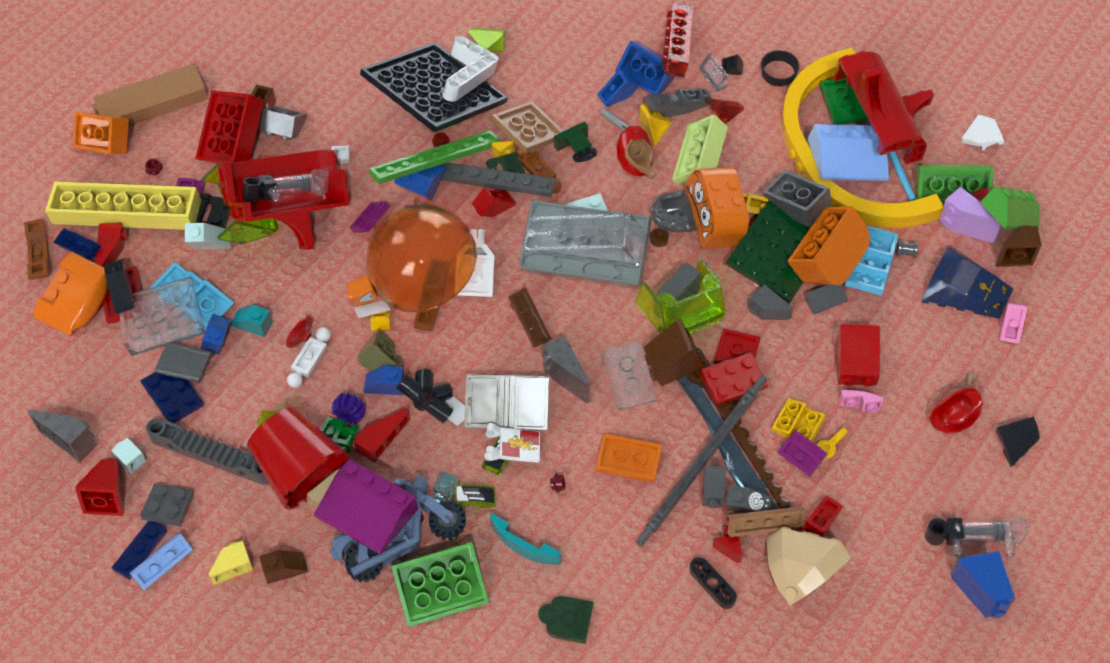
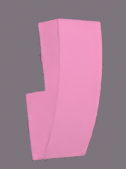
M842 390L839 403L840 407L847 406L849 408L860 405L861 412L874 413L881 410L883 397L864 391Z

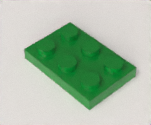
M848 78L834 81V79L820 81L819 86L833 125L868 121V117L852 86L848 87L846 84Z

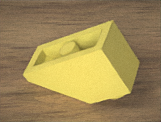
M243 541L232 542L227 547L222 548L209 572L213 585L253 570Z

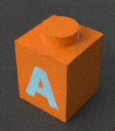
M367 275L346 284L349 290L346 292L350 303L354 301L357 307L378 299Z

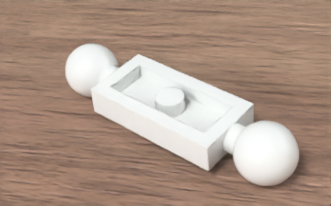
M319 328L315 334L316 339L310 337L291 366V370L294 373L289 374L287 377V383L290 387H299L303 382L302 375L309 378L327 349V344L323 342H327L331 337V332L328 328Z

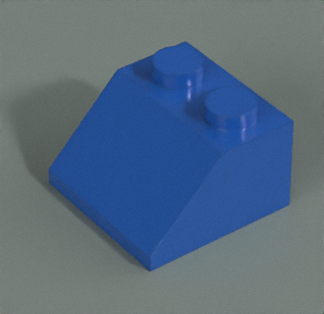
M442 165L434 166L397 178L394 183L432 201L447 168Z

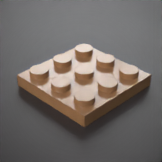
M532 101L494 114L491 118V121L524 153L553 143L554 135L563 132Z

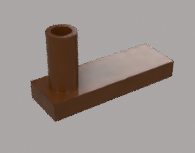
M524 288L508 296L510 307L514 309L533 348L551 340L527 289Z

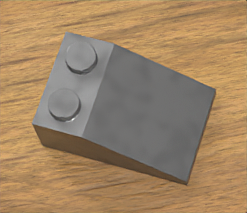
M784 170L762 192L767 199L794 221L808 227L816 221L825 207L832 205L830 188L787 170Z
M566 336L544 344V352L542 353L544 362L542 365L545 373H549L552 380L583 402L588 403L590 399V382Z
M29 410L27 412L41 434L79 462L97 446L93 439L95 437L94 434L89 431L90 426L82 419L79 421L73 416Z

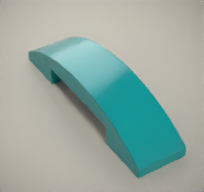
M493 513L490 515L493 531L512 551L538 563L561 564V552L545 543L540 549L510 533V525L507 521Z

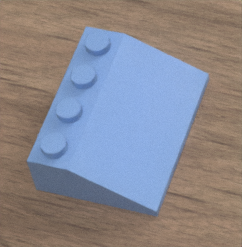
M814 124L808 137V142L821 180H889L887 154L879 155L877 148L880 141L872 125Z

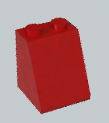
M841 324L835 344L838 384L845 386L864 385L866 387L877 385L880 377V325Z

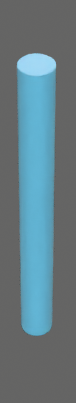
M896 152L888 153L909 201L917 200Z

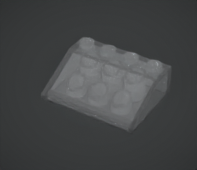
M191 276L133 293L135 308L119 313L123 345L131 356L166 346L167 342L177 343L205 334L203 318Z

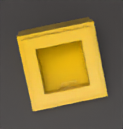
M512 141L491 143L492 154L499 162L514 154Z
M391 310L371 315L372 331H376L378 328L382 331L390 330Z

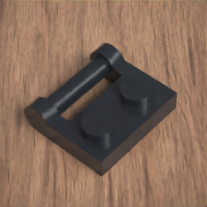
M203 193L196 223H206L226 228L230 216L229 212L231 211L230 206L225 205L223 198ZM208 204L212 205L207 221H202Z

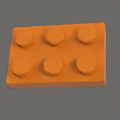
M604 433L595 472L655 483L662 444Z

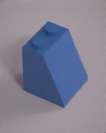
M1000 552L958 558L951 573L952 580L985 618L992 616L993 618L1003 617L1014 601L1015 596Z

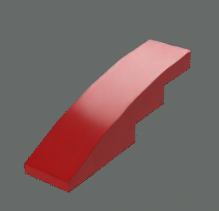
M826 495L808 518L800 532L803 533L805 531L817 534L823 538L843 509V505Z

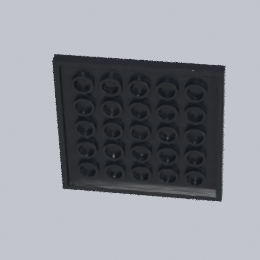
M435 42L361 68L360 71L362 77L434 133L503 105L508 100L506 95L486 80L457 101L451 102L444 99L443 91L446 80L466 65L452 57L449 52Z

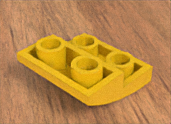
M788 398L772 426V431L788 439L793 434V431L796 430L813 442L826 416L824 413L807 408L806 403Z

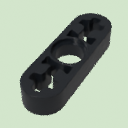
M694 558L689 568L692 577L720 607L724 609L732 608L736 603V592L704 558ZM697 565L698 567H700V566L702 565V566H703L702 571H701V570H697V571H696V570H695V566ZM713 578L718 581L719 585L712 588L708 586L707 581ZM723 594L726 597L729 595L731 596L730 602L729 600L723 601Z

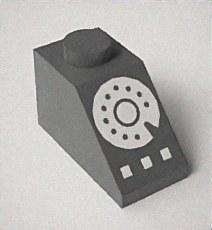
M730 485L726 506L729 511L740 513L767 511L771 509L773 498L750 488Z

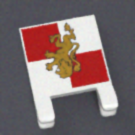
M494 423L487 424L486 436L488 438L500 436V449L493 446L486 448L485 459L487 461L506 459L539 463L540 431L503 428Z

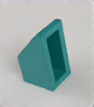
M249 305L237 310L230 326L265 337L273 321L270 310Z

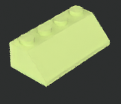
M715 114L688 125L672 178L673 182L685 184L695 169L717 168L728 126Z

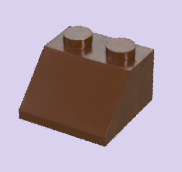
M1026 225L1018 227L1003 243L995 266L1033 265L1042 246L1038 226Z

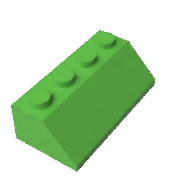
M916 163V197L921 199L937 194L940 201L945 203V200L960 187L971 195L979 189H992L994 167L989 164Z
M995 186L980 202L1005 229L1016 230L1018 227L1028 225L1038 226L1039 231L1040 203L1036 200V195L1030 190L1024 191L1022 189L1007 188L1006 186Z

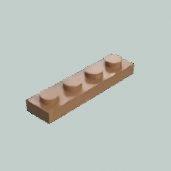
M793 507L732 514L729 516L727 534L730 537L770 533L776 532L783 526L791 528V530L802 529L805 523L806 509L804 507Z

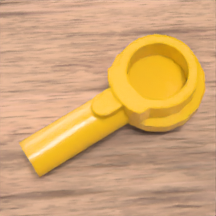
M842 427L830 440L818 442L817 446L828 454L824 459H829L835 455L836 444L848 433L845 428Z

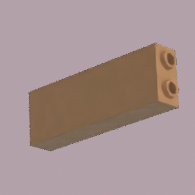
M191 64L94 96L95 104L92 106L95 114L129 118L128 126L208 100L195 64Z

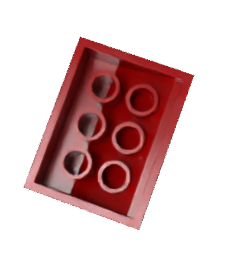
M211 90L195 159L218 165L250 160L264 100L251 94Z

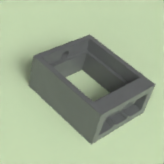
M686 262L657 291L656 312L661 318H665L669 322L672 321L699 294L701 272Z

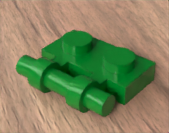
M327 417L320 430L348 453L352 448V441H354L355 436L358 434L359 427L353 424L349 428L346 427V421Z

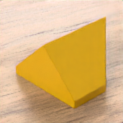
M642 104L640 106L639 122L647 132L653 145L656 146L672 123L668 117H663L661 112H652L648 105Z

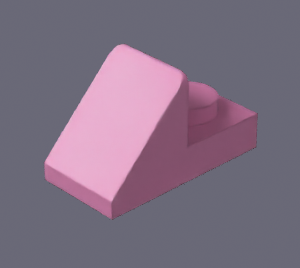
M1007 302L1005 315L1001 321V341L1019 344L1028 308L1027 305Z

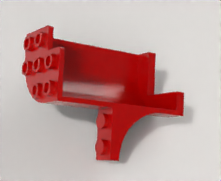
M862 50L856 54L845 55L839 58L833 79L834 81L848 78L847 86H852L880 141L877 148L879 155L907 148L903 157L906 165L921 161L926 152L927 144L914 121V116L919 110L931 104L934 97L932 90L919 91L916 94L902 97L881 56L875 52Z
M314 150L280 156L265 155L259 156L256 159L217 165L222 196L225 205L230 206L231 211L229 213L233 219L238 222H251L270 218L279 220L293 231L299 248L303 250L314 249L315 239L311 232L312 218L309 212L349 205L350 193L347 190L346 183L348 177L344 168H337L338 159L334 150ZM261 175H271L277 183L298 180L299 176L306 175L310 179L309 190L301 191L298 187L271 191L273 195H276L275 200L264 201L261 198L257 202H248L242 198L243 180L247 177L258 178Z

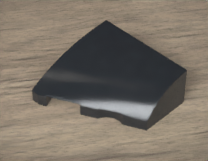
M1034 416L997 427L996 433L1004 446L1003 453L1010 467L1014 466L1040 439Z

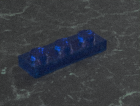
M66 228L62 229L53 242L58 247L73 252L89 261L96 256V253L101 248L98 243Z
M148 521L111 567L112 570L130 580L132 576L129 573L148 558L168 532L167 529L156 522Z

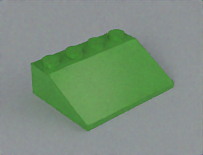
M471 541L390 564L408 627L489 603Z

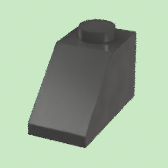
M766 285L749 298V311L753 315H757L761 320H789L791 318L793 307Z
M705 466L703 506H708L709 508L723 507L726 467Z

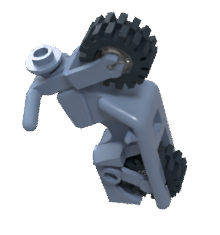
M416 475L412 484L405 478H397L394 481L395 485L416 496L418 510L382 554L376 553L344 533L333 538V541H331L332 549L329 551L334 561L339 560L341 565L344 564L343 558L346 553L345 567L348 575L354 581H365V583L369 582L370 579L373 581L377 575L379 576L380 570L383 567L419 549L421 545V508L430 515L429 527L432 533H435V536L438 538L439 536L442 537L443 540L445 538L452 540L453 537L457 538L460 533L462 534L466 525L465 511L462 510V506L460 504L457 505L455 501L451 503L450 500L438 503L431 496L426 495V489L429 488V485L424 476L420 478L419 475Z

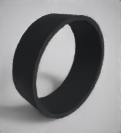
M776 50L769 52L761 61L762 76L771 85H789L794 81L799 71V61L793 54L787 51ZM783 61L792 66L795 74L788 78L779 79L767 74L764 68L770 62Z

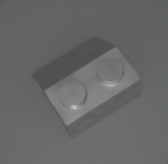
M278 106L263 108L258 130L264 131L266 135L274 136L278 134L281 135L280 138L291 140V138L298 136L307 118V113Z

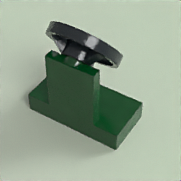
M585 121L554 135L555 149L560 151L571 146L575 152L573 155L574 162L588 161L597 155L596 148H590L592 144L587 139L588 125Z

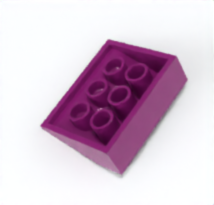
M349 459L335 475L317 507L314 517L381 555L416 513L418 506L415 495Z

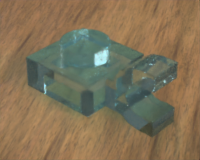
M441 472L433 487V492H436L433 499L438 503L440 501L444 503L446 496L452 498L456 487L460 483V478Z

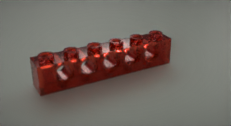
M673 2L672 8H668L662 55V66H664L665 74L685 78L690 54L693 7Z

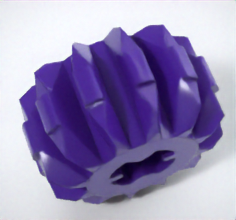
M340 393L332 404V414L336 416V419L344 420L349 425L352 423L358 424L365 415L366 404L361 402L362 399L355 397V395Z

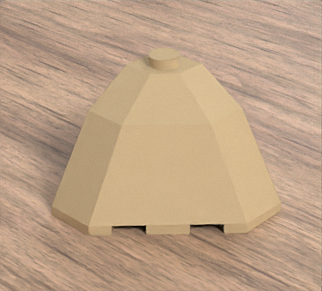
M784 526L767 537L769 569L777 589L789 605L807 596L852 558V555L843 543L834 538H822L817 534L805 531L801 533Z

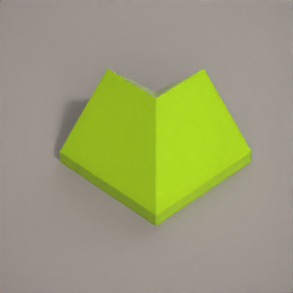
M469 29V34L479 46L488 51L504 52L507 30Z

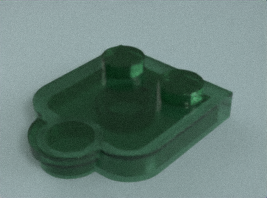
M558 596L552 600L551 604H544L539 608L538 618L542 623L546 624V631L549 636L586 644L594 602Z

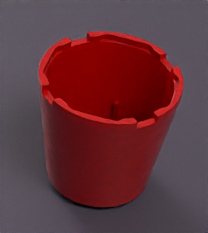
M294 407L280 410L265 420L253 432L247 443V447L279 501L287 510L298 508V503L302 501L307 503V494L336 470L341 469L343 464L350 459V456L344 449Z

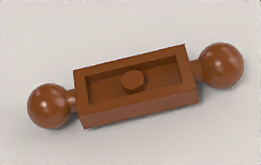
M517 146L516 155L522 158V166L531 175L556 179V173L536 151L524 153ZM557 179L553 194L560 192L562 188L561 182Z

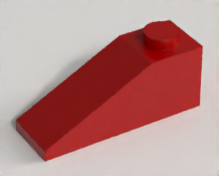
M121 222L99 224L95 264L104 268V265L109 262L116 261L124 249L128 233L123 228Z
M405 408L365 427L354 438L355 450L375 463L411 420L409 410Z

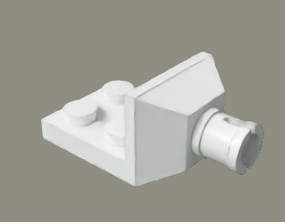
M470 229L471 241L457 253L455 296L493 297L494 263L496 257L484 242L485 230L479 229L477 238V230Z

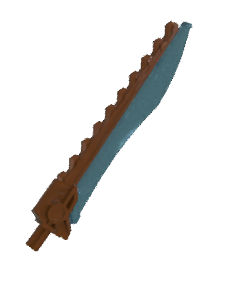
M697 348L704 368L711 366L703 351ZM699 369L676 381H678L707 423L712 435H714L723 422L701 388H704L724 421L734 407L733 403L730 402L718 406L715 405L699 374L701 370ZM740 418L731 432L762 480L760 481L730 433L719 446L728 473L738 486L750 488L770 496L765 489L767 488L780 509L790 508V501L779 496L782 493L781 486L771 482L774 479L773 472L763 468L765 458L755 454L757 445L747 440L749 431L739 426L742 423ZM772 500L770 510L778 509L776 504Z

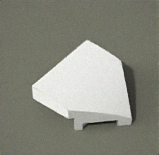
M978 115L963 135L962 142L964 144L981 146L982 151H984L987 146L996 143L999 145L1004 144V139L994 119Z

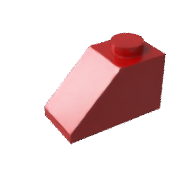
M484 187L474 199L472 205L480 216L495 217L515 206L516 202L505 190Z

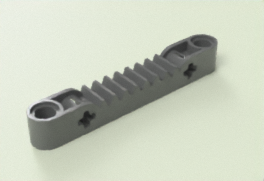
M160 418L151 419L146 425L148 436L152 443L253 482L262 485L269 484L264 474L260 473L261 469L251 452H241L240 449L235 450L232 446L228 447L224 443L222 445L218 441L214 442L211 438L206 439L203 435L200 437L197 433L193 434L190 430L187 431L179 425Z

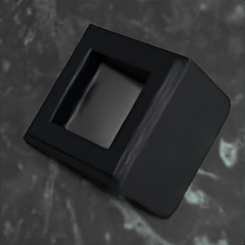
M737 54L723 58L721 73L742 75L743 61Z

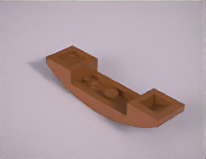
M38 219L24 222L29 263L27 264L28 279L48 277L49 252L44 220Z

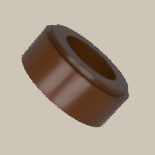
M657 228L651 232L650 242L652 245L663 247L668 243L669 234L667 231Z

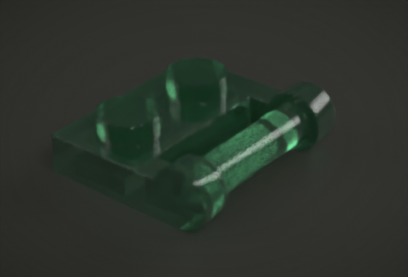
M516 152L492 158L486 162V166L489 169L498 170L497 166L501 165L503 171L526 174Z

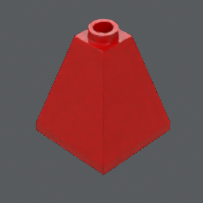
M115 458L101 459L75 487L83 514L123 516L121 470L118 460Z

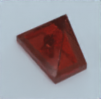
M705 99L709 108L724 124L744 110V106L736 101Z

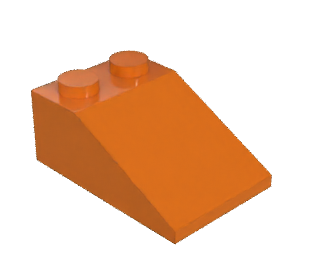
M75 112L73 147L106 154H126L129 118Z

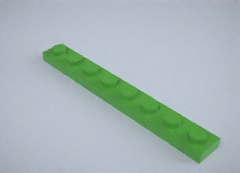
M489 130L369 169V175L378 184H382L491 149V143L500 142L501 140Z

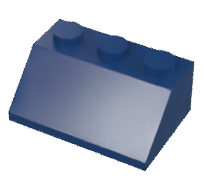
M630 41L615 72L619 69L630 72L639 82V87L651 94H661L673 82L680 66L639 41Z

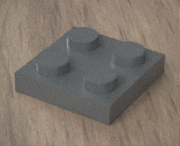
M154 483L140 514L141 520L181 526L194 496L193 490Z

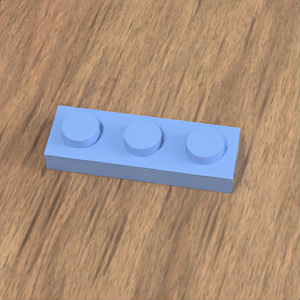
M178 533L129 574L140 588L145 590L193 549L184 537Z

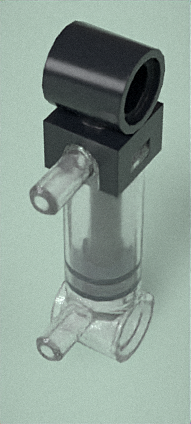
M314 169L311 173L274 178L271 175H261L258 178L247 177L243 180L242 198L248 202H257L261 198L264 201H279V195L310 191L321 196L328 191L329 172L324 169Z
M1019 517L1013 518L1011 521H962V518H947V521H944L943 519L935 518L928 524L925 531V539L931 545L936 546L942 544L946 539V545H953L954 556L957 558L963 556L962 542H1004L1006 556L1013 557L1015 555L1013 544H1021L1024 541L1030 526L1025 519ZM1013 529H1017V530H1019L1021 533H1017V532H1015ZM933 530H938L941 534H936Z

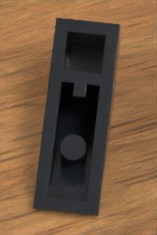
M123 260L111 261L104 265L105 277L115 313L119 314L135 308L131 276Z

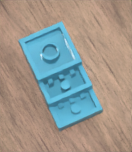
M867 226L870 235L868 249L853 270L851 276L846 280L845 286L882 296L899 234Z
M176 262L150 287V291L204 328H207L212 314L222 317L234 304L232 300L208 281H202L191 271L187 272Z

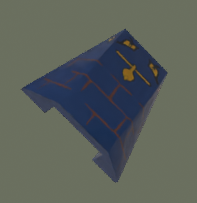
M950 245L939 262L921 303L928 304V302H932L940 307L951 306L959 311L970 310L974 311V314L999 319L1013 292V288Z

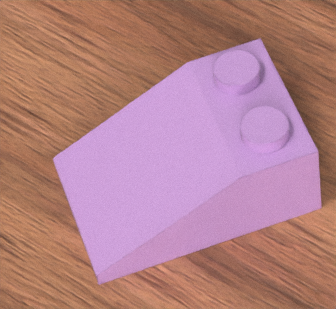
M961 187L945 200L939 219L945 227L953 232L993 244L996 242L1002 227L980 201Z

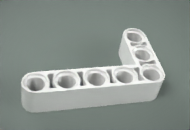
M456 37L451 55L467 66L446 80L443 98L451 102L457 101L493 76L499 60L498 56L465 37Z

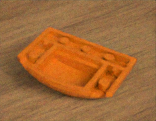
M73 252L60 262V268L42 298H38L32 316L69 336L74 334L72 331L80 326L83 328L93 318L100 308L108 289L104 268Z

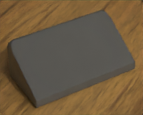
M842 284L825 285L807 292L805 301L812 313L817 314L847 302V297Z

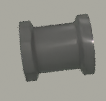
M898 240L897 256L910 255L913 258L917 257L918 241L909 243Z

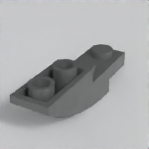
M678 89L676 94H648L645 98L652 112H661L663 117L690 113L714 102L707 89Z

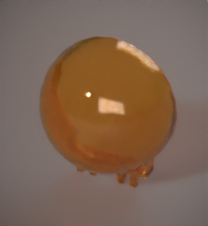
M415 198L413 200L414 205L408 206L406 204L403 208L392 212L386 218H383L379 225L375 224L373 226L374 232L367 239L369 244L366 251V270L371 285L384 303L403 312L428 311L449 302L469 282L477 262V244L470 229L457 215L442 207L434 206L430 200L420 204L418 199Z

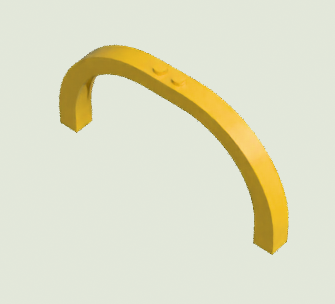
M852 47L837 51L814 61L803 69L788 89L781 123L788 155L795 162L796 171L802 177L830 188L832 200L830 207L853 206L866 225L903 228L940 219L944 206L937 194L903 203H880L850 194L832 180H821L812 151L800 129L798 110L806 96L820 85V81L833 79L839 58L845 55H853L855 52Z

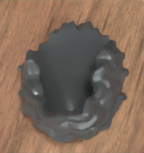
M683 190L661 195L651 207L654 223L659 229L677 233H689L697 230L688 196L684 194Z

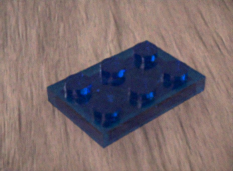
M155 372L140 380L142 386L168 422L176 423L204 406L203 401L188 380Z

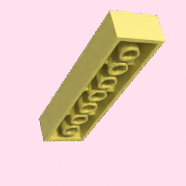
M54 182L45 212L52 224L99 226L100 223L121 222L123 227L185 230V223H196L202 200L196 187Z

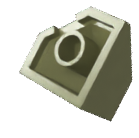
M380 328L375 331L360 349L357 357L361 365L371 371L382 366L402 367L404 362L400 355L396 356L394 350L396 346L393 341Z

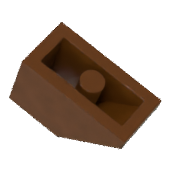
M278 550L259 556L267 584L308 572L303 552Z

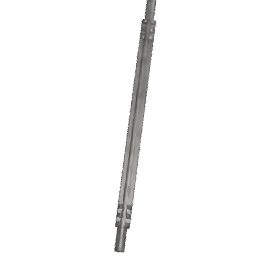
M764 375L758 378L752 388H748L677 485L646 524V529L637 539V545L642 547L651 534L658 530L680 498L757 398L759 390L767 381Z

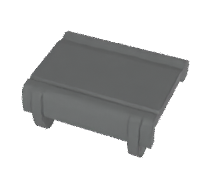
M167 342L155 367V373L200 383L205 367L210 363V357H213V353L208 350Z

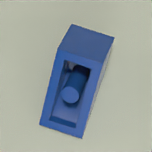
M619 69L597 95L604 105L608 107L629 98L639 88L640 84L632 73Z
M212 314L202 340L201 349L220 354L231 319Z
M382 366L366 374L364 393L403 395L402 392L396 389L404 377L403 367Z

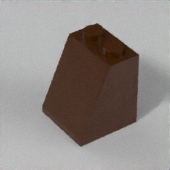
M681 319L676 320L644 346L646 352L644 359L647 365H651L652 368L650 370L651 377L654 382L658 381L661 387L704 368L693 338Z

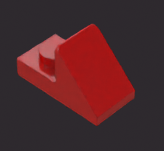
M727 517L725 525L722 526L724 537L715 538L713 548L734 562L741 563L742 549L739 536L730 537L727 534L729 517Z

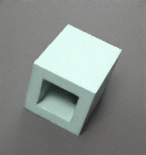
M128 438L117 443L112 449L116 460L130 474L146 462L143 453Z

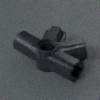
M429 369L417 370L415 380L406 374L396 387V389L413 401V405L417 410H426L442 423L453 412V409L444 403V401L450 400L453 397V389L450 384L445 382L434 386L433 373Z

